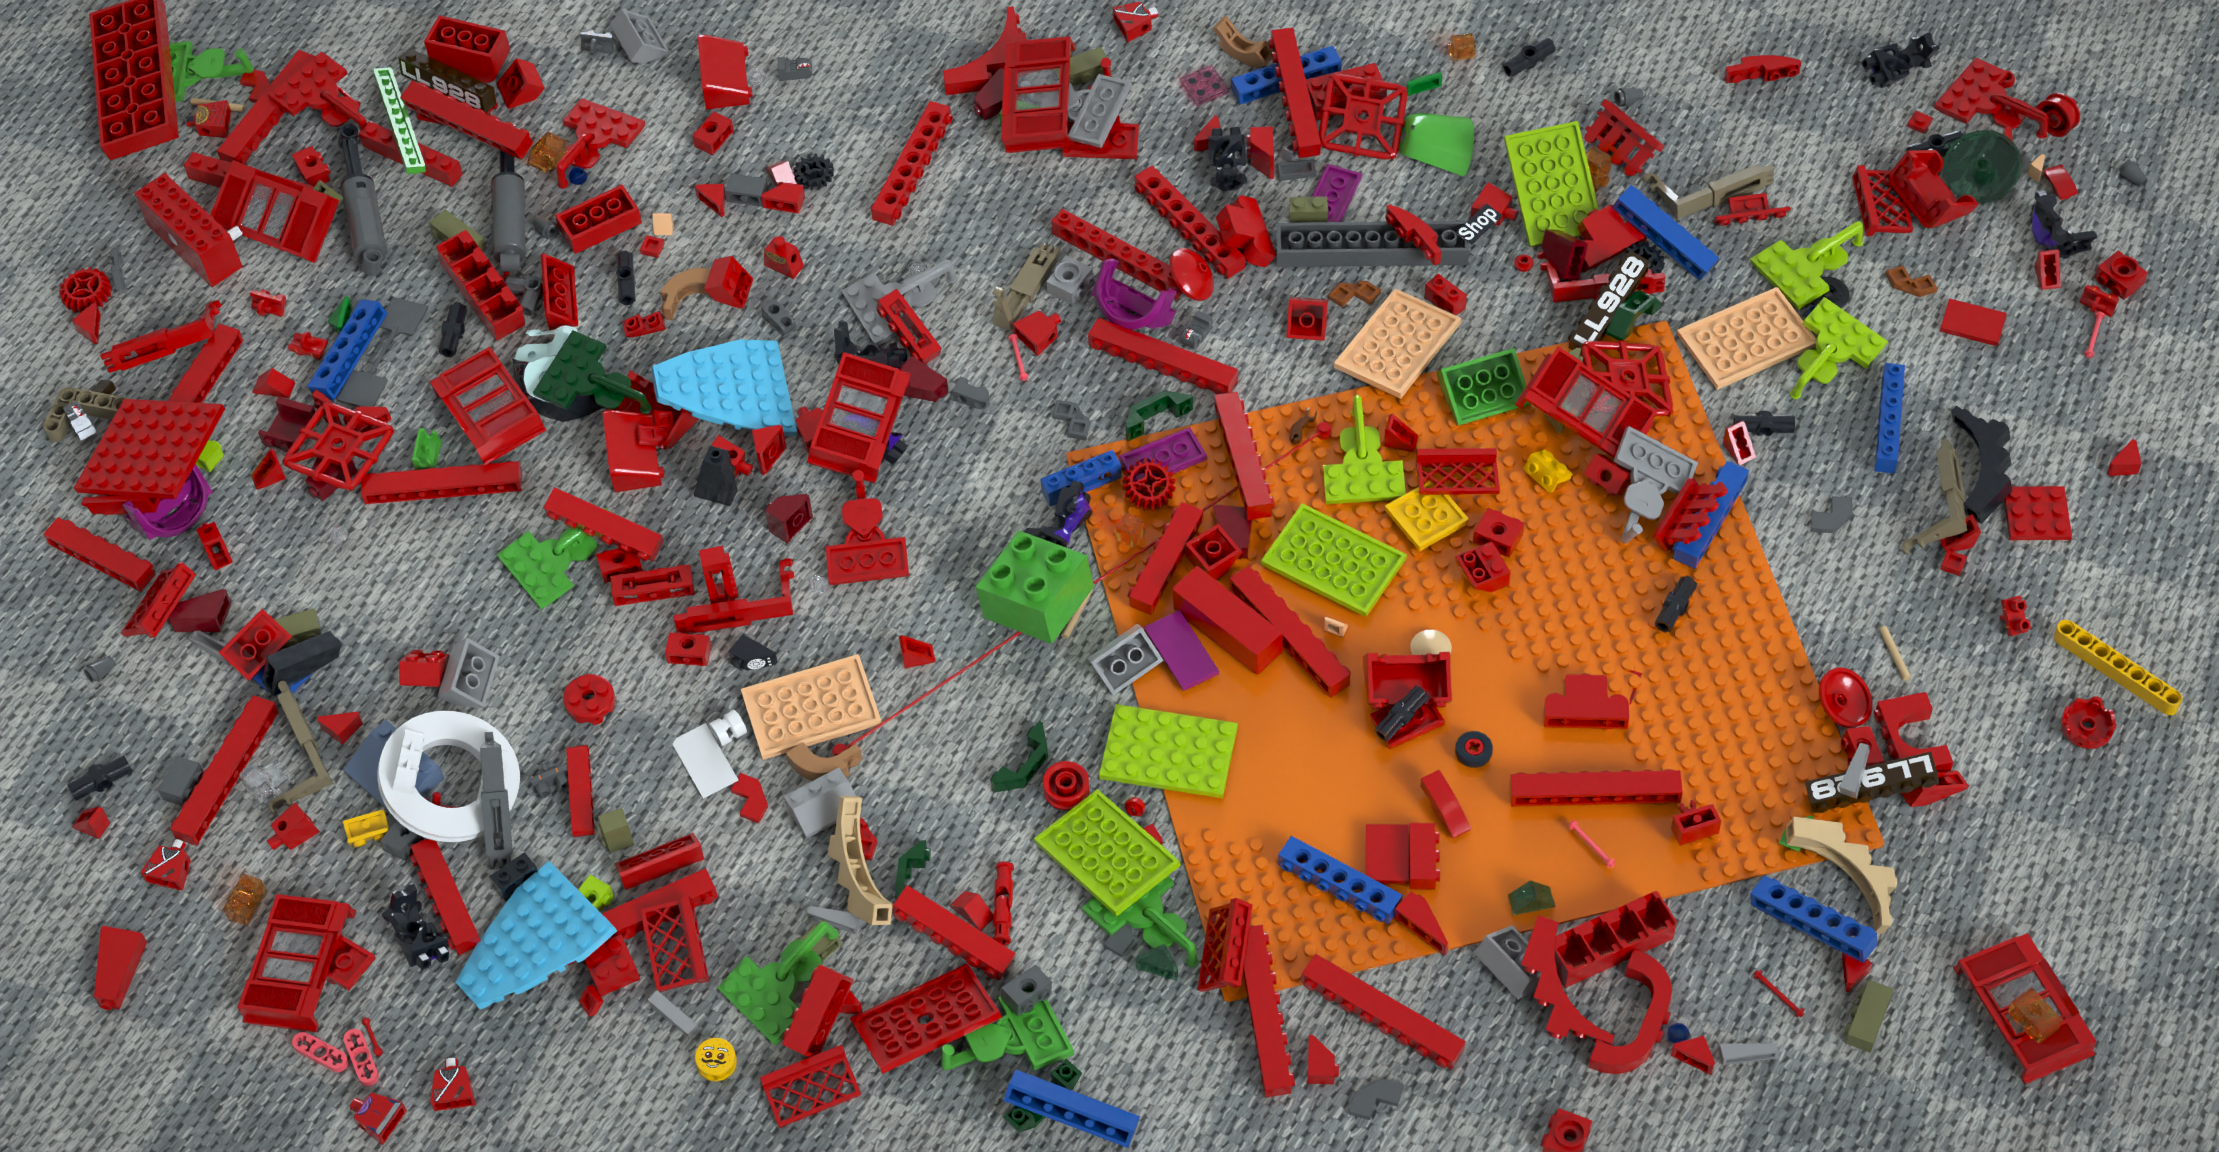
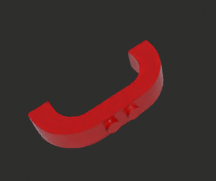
M1635 949L1626 967L1625 976L1643 983L1649 989L1652 1000L1639 1034L1633 1042L1625 1046H1612L1597 1040L1588 1068L1602 1073H1626L1641 1066L1651 1055L1656 1042H1661L1664 1034L1661 1028L1663 1024H1668L1671 1012H1668L1672 986L1668 973L1656 959Z

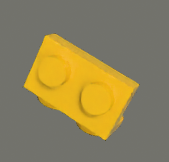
M1546 450L1532 453L1523 467V470L1549 493L1555 490L1558 483L1569 481L1573 475L1564 464L1557 461L1553 454Z
M384 809L343 821L348 838L347 842L350 846L354 845V848L364 846L366 841L372 839L375 842L381 841L390 829Z

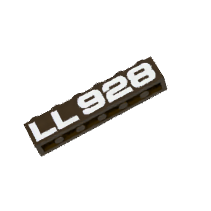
M411 48L398 57L401 75L415 82H422L432 90L434 88L438 89L443 95H451L458 102H466L472 108H479L485 113L496 105L494 87Z
M1632 251L1627 256L1624 255L1621 258L1617 271L1613 270L1608 278V284L1601 287L1598 299L1590 303L1587 315H1582L1578 322V328L1576 330L1573 329L1569 334V349L1581 348L1580 355H1582L1581 346L1585 341H1601L1618 307L1635 292L1649 271L1650 261Z
M1930 751L1865 767L1857 799L1840 793L1839 786L1846 772L1806 781L1805 785L1812 812L1824 813L1829 809L1837 807L1845 808L1850 804L1858 802L1866 803L1871 799L1879 797L1887 798L1892 794L1900 792L1908 793L1921 787L1929 788L1938 784L1939 778L1932 752Z

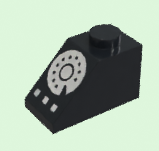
M743 634L728 651L731 664L738 669L743 668L746 671L773 666L778 662L775 651Z

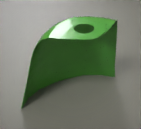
M1415 113L1408 115L1404 119L1405 126L1402 128L1401 137L1405 131L1406 136L1403 142L1400 139L1399 151L1402 155L1460 176H1466L1474 145V126L1470 118Z

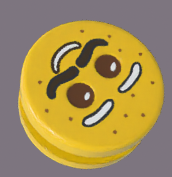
M707 1039L698 1046L695 1052V1063L698 1072L707 1080H724L736 1068L737 1058L734 1048L725 1039Z

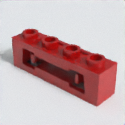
M898 289L893 290L878 300L876 306L878 315L881 318H885L890 331L897 334L900 344L909 350L910 356H913L923 364H927L940 355L941 346ZM900 311L903 314L902 318L904 319V321L907 323V325L919 339V341H917L918 344H916L915 337L912 335V333L900 319Z
M723 545L699 550L711 604L739 598L729 552H724ZM721 570L723 582L715 586L713 574H718Z
M678 565L676 567L610 576L612 598L615 606L695 595L691 565ZM678 588H684L683 591H670L671 589L676 590ZM638 595L637 598L625 599V596Z

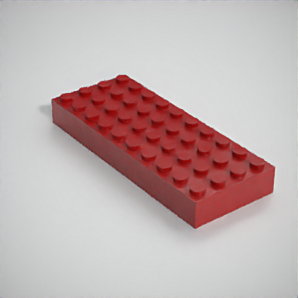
M128 0L89 13L101 149L110 160H114L179 138L166 5L163 0Z

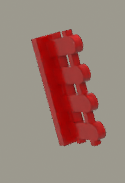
M1605 99L1601 103V106L1605 109L1603 112L1599 110L1597 113L1599 117L1593 125L1585 128L1587 132L1584 139L1588 143H1594L1596 140H1599L1601 143L1598 145V151L1602 154H1607L1611 150L1614 153L1611 157L1613 164L1621 165L1623 162L1627 163L1628 165L1625 167L1626 175L1635 176L1637 172L1641 174L1643 171L1641 167L1649 157L1653 159L1655 149L1661 152L1665 145L1616 105ZM1614 117L1618 119L1616 123L1612 120ZM1610 124L1612 128L1603 138L1601 133ZM1627 128L1632 130L1630 134L1626 132ZM1623 135L1624 137H1626V139L1619 146V148L1616 149L1614 145ZM1641 139L1646 141L1643 145L1639 142ZM1635 146H1637L1639 148V151L1635 154L1632 160H1630L1627 157L1635 148Z
M1694 478L1687 479L1652 536L1662 551L1669 550L1674 542L1689 544L1701 537L1698 528L1706 526L1710 522L1707 513L1715 511L1719 507L1716 498L1723 497L1728 492V489L1722 482H1718L1716 485L1702 483L1699 486Z

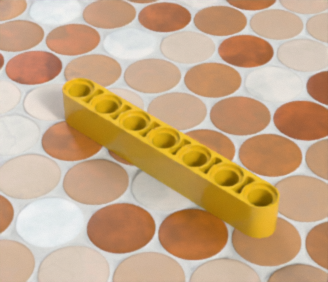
M2061 620L2058 623L2054 633L2055 642L2166 715L2177 713L2182 702V695L2179 691L2074 622Z

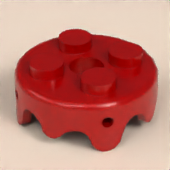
M586 674L575 678L567 685L563 694L567 715H571L580 724L584 722H590L593 725L601 724L604 716L608 712H613L616 696L611 683L600 675ZM587 694H593V695H594V697H593L592 699H589V700L583 699L584 696L587 695Z
M2093 696L2090 699H2075L2068 707H2065L2061 718V729L2064 736L2072 744L2085 749L2100 748L2111 740L2117 726L2113 710L2106 709L2103 706L2102 699L2098 696ZM2089 722L2093 728H2085L2082 723Z

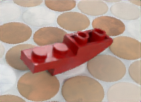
M1776 55L1742 57L1740 64L1726 67L1724 79L1726 84L1732 82L1738 83L1746 79H1756L1762 76L1764 82L1776 81L1784 77H1794L1800 73L1801 61L1791 57Z
M1390 204L1387 205L1385 219L1389 225L1395 228L1397 235L1403 238L1406 243L1413 240L1414 245L1422 250L1424 257L1430 260L1434 266L1441 263V249L1437 246V234L1414 214Z

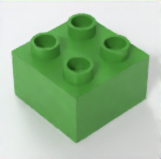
M1018 530L975 588L985 619L1052 644L1094 588L1087 555Z

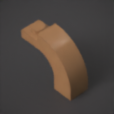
M1227 16L1222 17L1212 28L1221 40L1218 43L1219 46L1230 57L1250 67L1266 66L1272 59L1273 50L1269 49V44L1266 40L1254 42L1246 39L1237 31Z
M689 269L678 273L665 284L661 291L663 300L661 310L664 312L666 320L673 321L678 304L686 296L695 293L708 294L704 287L711 269Z
M804 742L786 752L787 760L791 767L800 776L811 781L837 768H840L845 777L850 776L848 768L857 766L862 760L861 749L857 744L830 758L816 756Z

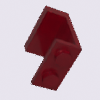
M278 397L276 406L279 413L268 432L259 430L258 434L261 442L266 447H277L287 452L300 435L299 431L301 428H305L316 411L314 406Z

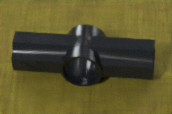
M1545 38L1533 46L1526 45L1522 48L1521 53L1504 62L1502 68L1508 77H1513L1525 69L1534 68L1538 61L1555 52L1556 47L1550 38Z
M1955 131L1943 136L1933 134L1927 141L1908 146L1906 152L1936 150L1942 156L1943 153L1954 150L1964 143V135L1961 131Z
M626 250L620 251L616 255L619 303L625 306L632 305L636 301L633 253Z
M454 302V304L450 305L447 320L442 323L439 353L445 357L456 355L459 340L463 339L462 334L465 332L464 321L467 314V306L461 302Z
M1759 411L1755 415H1734L1733 425L1744 421L1747 431L1756 432L1758 436L1795 432L1794 415H1772L1769 411Z
M1681 576L1673 592H1669L1663 609L1655 621V626L1664 633L1671 632L1678 618L1684 615L1689 599L1697 587V583L1692 577Z
M1415 685L1402 700H1399L1392 707L1386 718L1375 728L1374 731L1381 740L1388 742L1401 727H1404L1414 717L1415 712L1427 701L1429 696L1426 694V691Z
M122 756L106 765L98 764L91 767L87 775L67 784L77 801L94 791L103 792L105 788H110L114 781L133 772L125 756Z

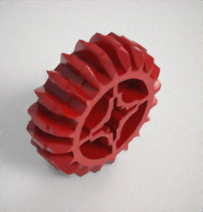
M82 267L81 271L75 270L74 274H68V278L63 279V283L60 284L59 295L62 303L68 310H72L74 313L77 311L81 313L92 303H96L97 306L103 308V302L108 303V297H111L112 286L109 278L103 271L100 272L97 268L93 270L91 267L85 270Z
M1145 458L1143 459V464L1139 460L1136 461V466L1131 464L1129 470L1125 471L1124 475L1126 477L1122 479V483H1124L1122 490L1126 491L1124 494L1125 498L1130 497L1129 503L1136 502V509L1141 505L1144 511L1147 507L1154 511L1155 506L1161 509L1162 503L1167 505L1168 499L1173 498L1172 492H1175L1176 489L1174 486L1176 480L1172 478L1173 472H1167L1169 469L1168 465L1162 467V461L1155 464L1154 458L1151 460V463H1148ZM1144 473V477L1142 479H1138L1137 482H1133L1135 477ZM1147 479H1148V483H1151L1150 485H1152V486H1151V491H1150V487L1147 486V484H1146ZM1165 487L1162 493L1154 496L1156 490Z

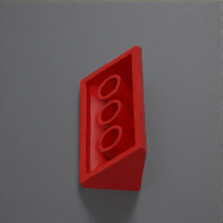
M542 253L541 269L544 310L549 330H554L565 325L571 327L578 326L574 266Z
M691 833L614 864L624 889L628 890L704 860V855L699 840L694 833Z

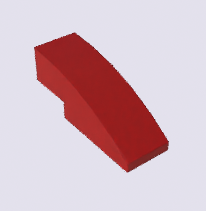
M1437 770L1421 778L1420 787L1430 800L1431 808L1451 838L1454 839L1470 831L1469 822L1441 771Z

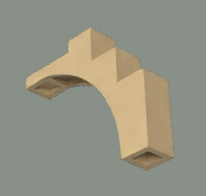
M840 796L835 835H830L828 856L840 862L837 883L850 890L847 911L870 925H890L893 904L885 899L876 888L868 872L863 854L860 835L862 798L859 796Z
M1793 817L1786 825L1787 845L1811 850L1831 860L1843 869L1864 894L1873 914L1874 931L1877 934H1883L1892 924V915L1889 913L1891 903L1889 894L1897 887V877L1895 876L1894 868L1870 865L1872 857L1869 854L1868 845L1845 843L1846 834L1843 831V823Z

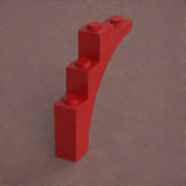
M1014 6L1007 7L1005 28L998 41L990 50L968 64L943 70L946 96L980 91L1000 68L1004 69L1006 43L1030 40L1026 39L1025 32H1021V26L1017 27V24H1020L1019 14L1015 13Z
M1538 915L1521 965L1525 966L1524 971L1536 975L1537 971L1542 972L1533 997L1537 998L1536 1003L1549 1007L1550 1003L1554 1005L1546 1030L1550 1031L1549 1036L1561 1040L1562 1036L1567 1037L1569 1029L1574 1030L1573 1035L1585 1039L1586 1035L1594 1038L1593 1042L1595 1043L1598 1040L1606 1044L1607 1042L1612 1044L1615 1035L1597 1027L1586 1019L1574 1007L1563 990L1557 974L1554 957L1555 937L1559 922Z

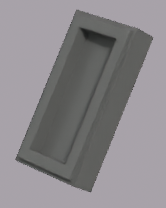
M1314 159L1277 163L1279 181L1316 177Z

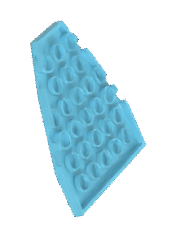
M740 339L690 351L652 367V379L656 399L659 403L670 405L679 411L683 408L693 412L692 416L720 425L724 422L735 425L734 429L740 430L741 427L755 430L781 425L783 426L784 436L792 437L797 434L777 341Z
M548 861L538 872H535L514 891L481 937V942L475 946L458 976L456 984L479 1009H483L492 1003L505 1000V995L513 992L518 995L546 981L548 979L547 976L552 972L558 970L561 973L566 970L565 966L575 960L578 963L585 960L617 930Z

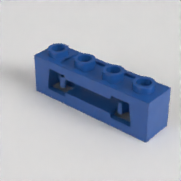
M1110 450L1041 478V492L1049 507L1058 503L1059 492L1062 487L1069 488L1072 481L1082 482L1084 485L1082 492H1088L1122 478L1121 463L1114 451ZM1109 472L1111 476L1104 478V474Z

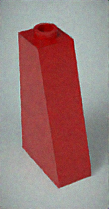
M102 925L100 929L94 998L102 1009L112 1010L113 1008L120 1010L147 944L142 933Z

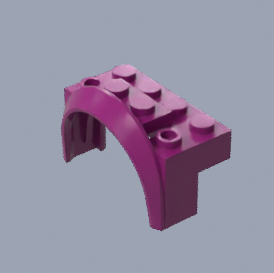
M1115 259L1103 260L1091 295L1096 297L1099 309L1110 322L1128 329H1139L1145 326L1155 329L1171 325L1176 310L1170 307L1177 291L1168 288V291H1161L1156 301L1112 278L1118 261ZM1125 310H1128V311L1133 310V311L1137 312V314H1136L1137 316L1132 315V314L1126 312Z
M195 464L176 499L161 498L158 508L154 513H141L138 508H134L131 501H127L123 504L128 513L125 518L133 529L149 540L157 536H177L190 529L200 519L206 508L208 496L213 491ZM190 498L197 501V504L191 501ZM181 506L174 514L165 518L168 512Z

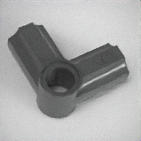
M530 276L528 278L507 277L505 283L513 294L522 295L520 304L523 307L524 315H533L539 300L544 297L543 284L540 278L537 276Z

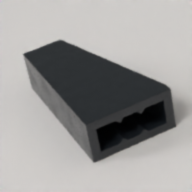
M710 446L702 462L694 497L731 506L738 490L729 450Z
M328 631L267 656L262 683L273 696L281 693L278 687L280 681H285L291 687L337 659L341 648L340 640L331 631Z

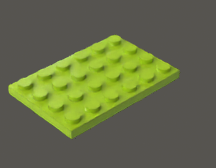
M1578 121L1504 136L1529 247L1542 245L1546 229L1561 230L1571 236L1580 237L1581 234L1577 226L1584 218L1588 217V213L1595 209L1599 211Z
M1302 503L1262 558L1261 565L1367 617L1407 559V554Z
M1116 704L1099 779L1223 798L1238 723Z
M1098 789L1034 838L1037 846L1116 917L1181 866L1180 861Z

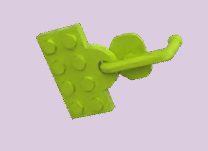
M1857 221L1831 238L1820 239L1812 244L1811 248H1799L1793 251L1786 243L1779 240L1750 258V263L1775 288L1778 287L1785 298L1799 310L1829 291V285L1820 276L1824 270H1836L1848 262V253L1840 246L1842 243L1854 236L1852 244L1857 247L1863 245V224Z
M1824 297L1802 323V325L1818 335L1815 341L1817 350H1805L1799 357L1797 365L1804 373L1790 391V397L1799 399L1804 386L1811 378L1822 384L1831 382L1838 373L1836 363L1845 362L1849 358L1867 369L1889 341Z
M1355 395L1351 411L1355 427L1345 428L1340 433V446L1342 451L1346 453L1343 464L1323 465L1326 504L1396 500L1406 494L1403 460L1382 461L1381 455L1377 451L1380 447L1379 432L1374 427H1364L1362 398L1359 395Z

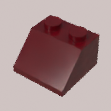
M807 494L777 497L765 509L769 532L785 543H788L813 518L810 498Z

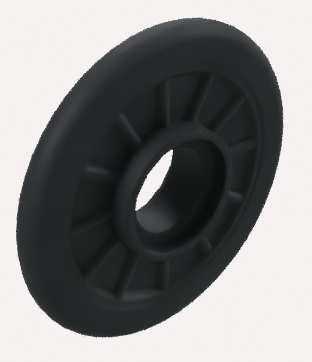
M1821 277L1829 285V291L1833 293V296L1828 297L1823 294L1810 303L1816 307L1825 297L1838 307H1844L1850 297L1848 287L1837 278Z

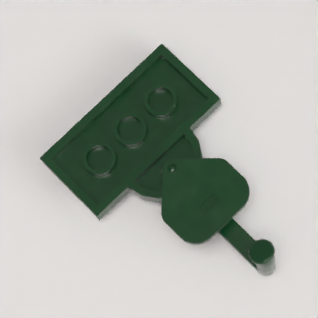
M574 330L571 331L533 391L535 397L568 410L577 394L582 396L594 394L596 403L609 410L619 407L623 399L627 397L639 402L642 413L648 414L651 412V405L645 395L631 388L632 383L629 377L618 372L606 375L601 363L598 362L607 348L605 343Z

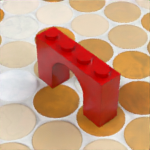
M1926 692L1878 701L1876 710L1873 712L1874 719L1880 723V734L1882 739H1886L1888 744L1887 753L1889 757L1897 760L1931 751L1937 772L1951 771L1953 760L1947 744L1917 749L1907 745L1901 739L1898 732L1906 724L1930 719L1933 708Z

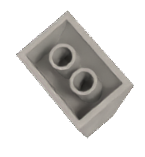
M621 9L611 22L610 26L614 31V35L619 39L621 47L626 51L630 61L645 64L670 53L648 16Z
M1138 624L1087 658L1112 695H1115L1164 661L1143 628Z
M469 638L454 644L438 697L453 705L484 708L500 656Z
M837 768L785 795L784 800L788 812L805 837L809 838L837 822L840 796L856 795L840 768Z
M1512 925L1486 935L1474 954L1508 988L1510 993L1519 999L1536 990L1542 972L1537 971L1535 975L1524 971L1525 966L1521 965L1529 942Z

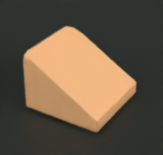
M2041 154L2029 166L2028 176L2036 182H2039L2045 159L2044 154Z
M653 213L654 235H672L674 228L672 214Z
M1325 617L1324 630L1340 637L1344 636L1348 625Z

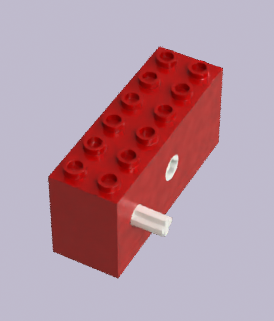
M163 173L134 193L147 225L212 288L243 267L233 240L242 235L239 227L235 226L227 232L166 173Z

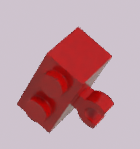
M1690 800L1691 808L1687 809L1683 803H1680L1679 811L1681 814L1673 816L1671 830L1679 846L1719 834L1721 819L1713 804L1696 809L1695 801Z

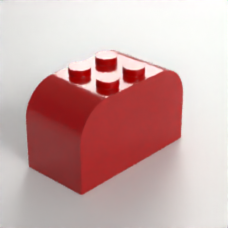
M441 15L437 17L424 40L428 57L484 83H490L495 80L510 53L505 30Z

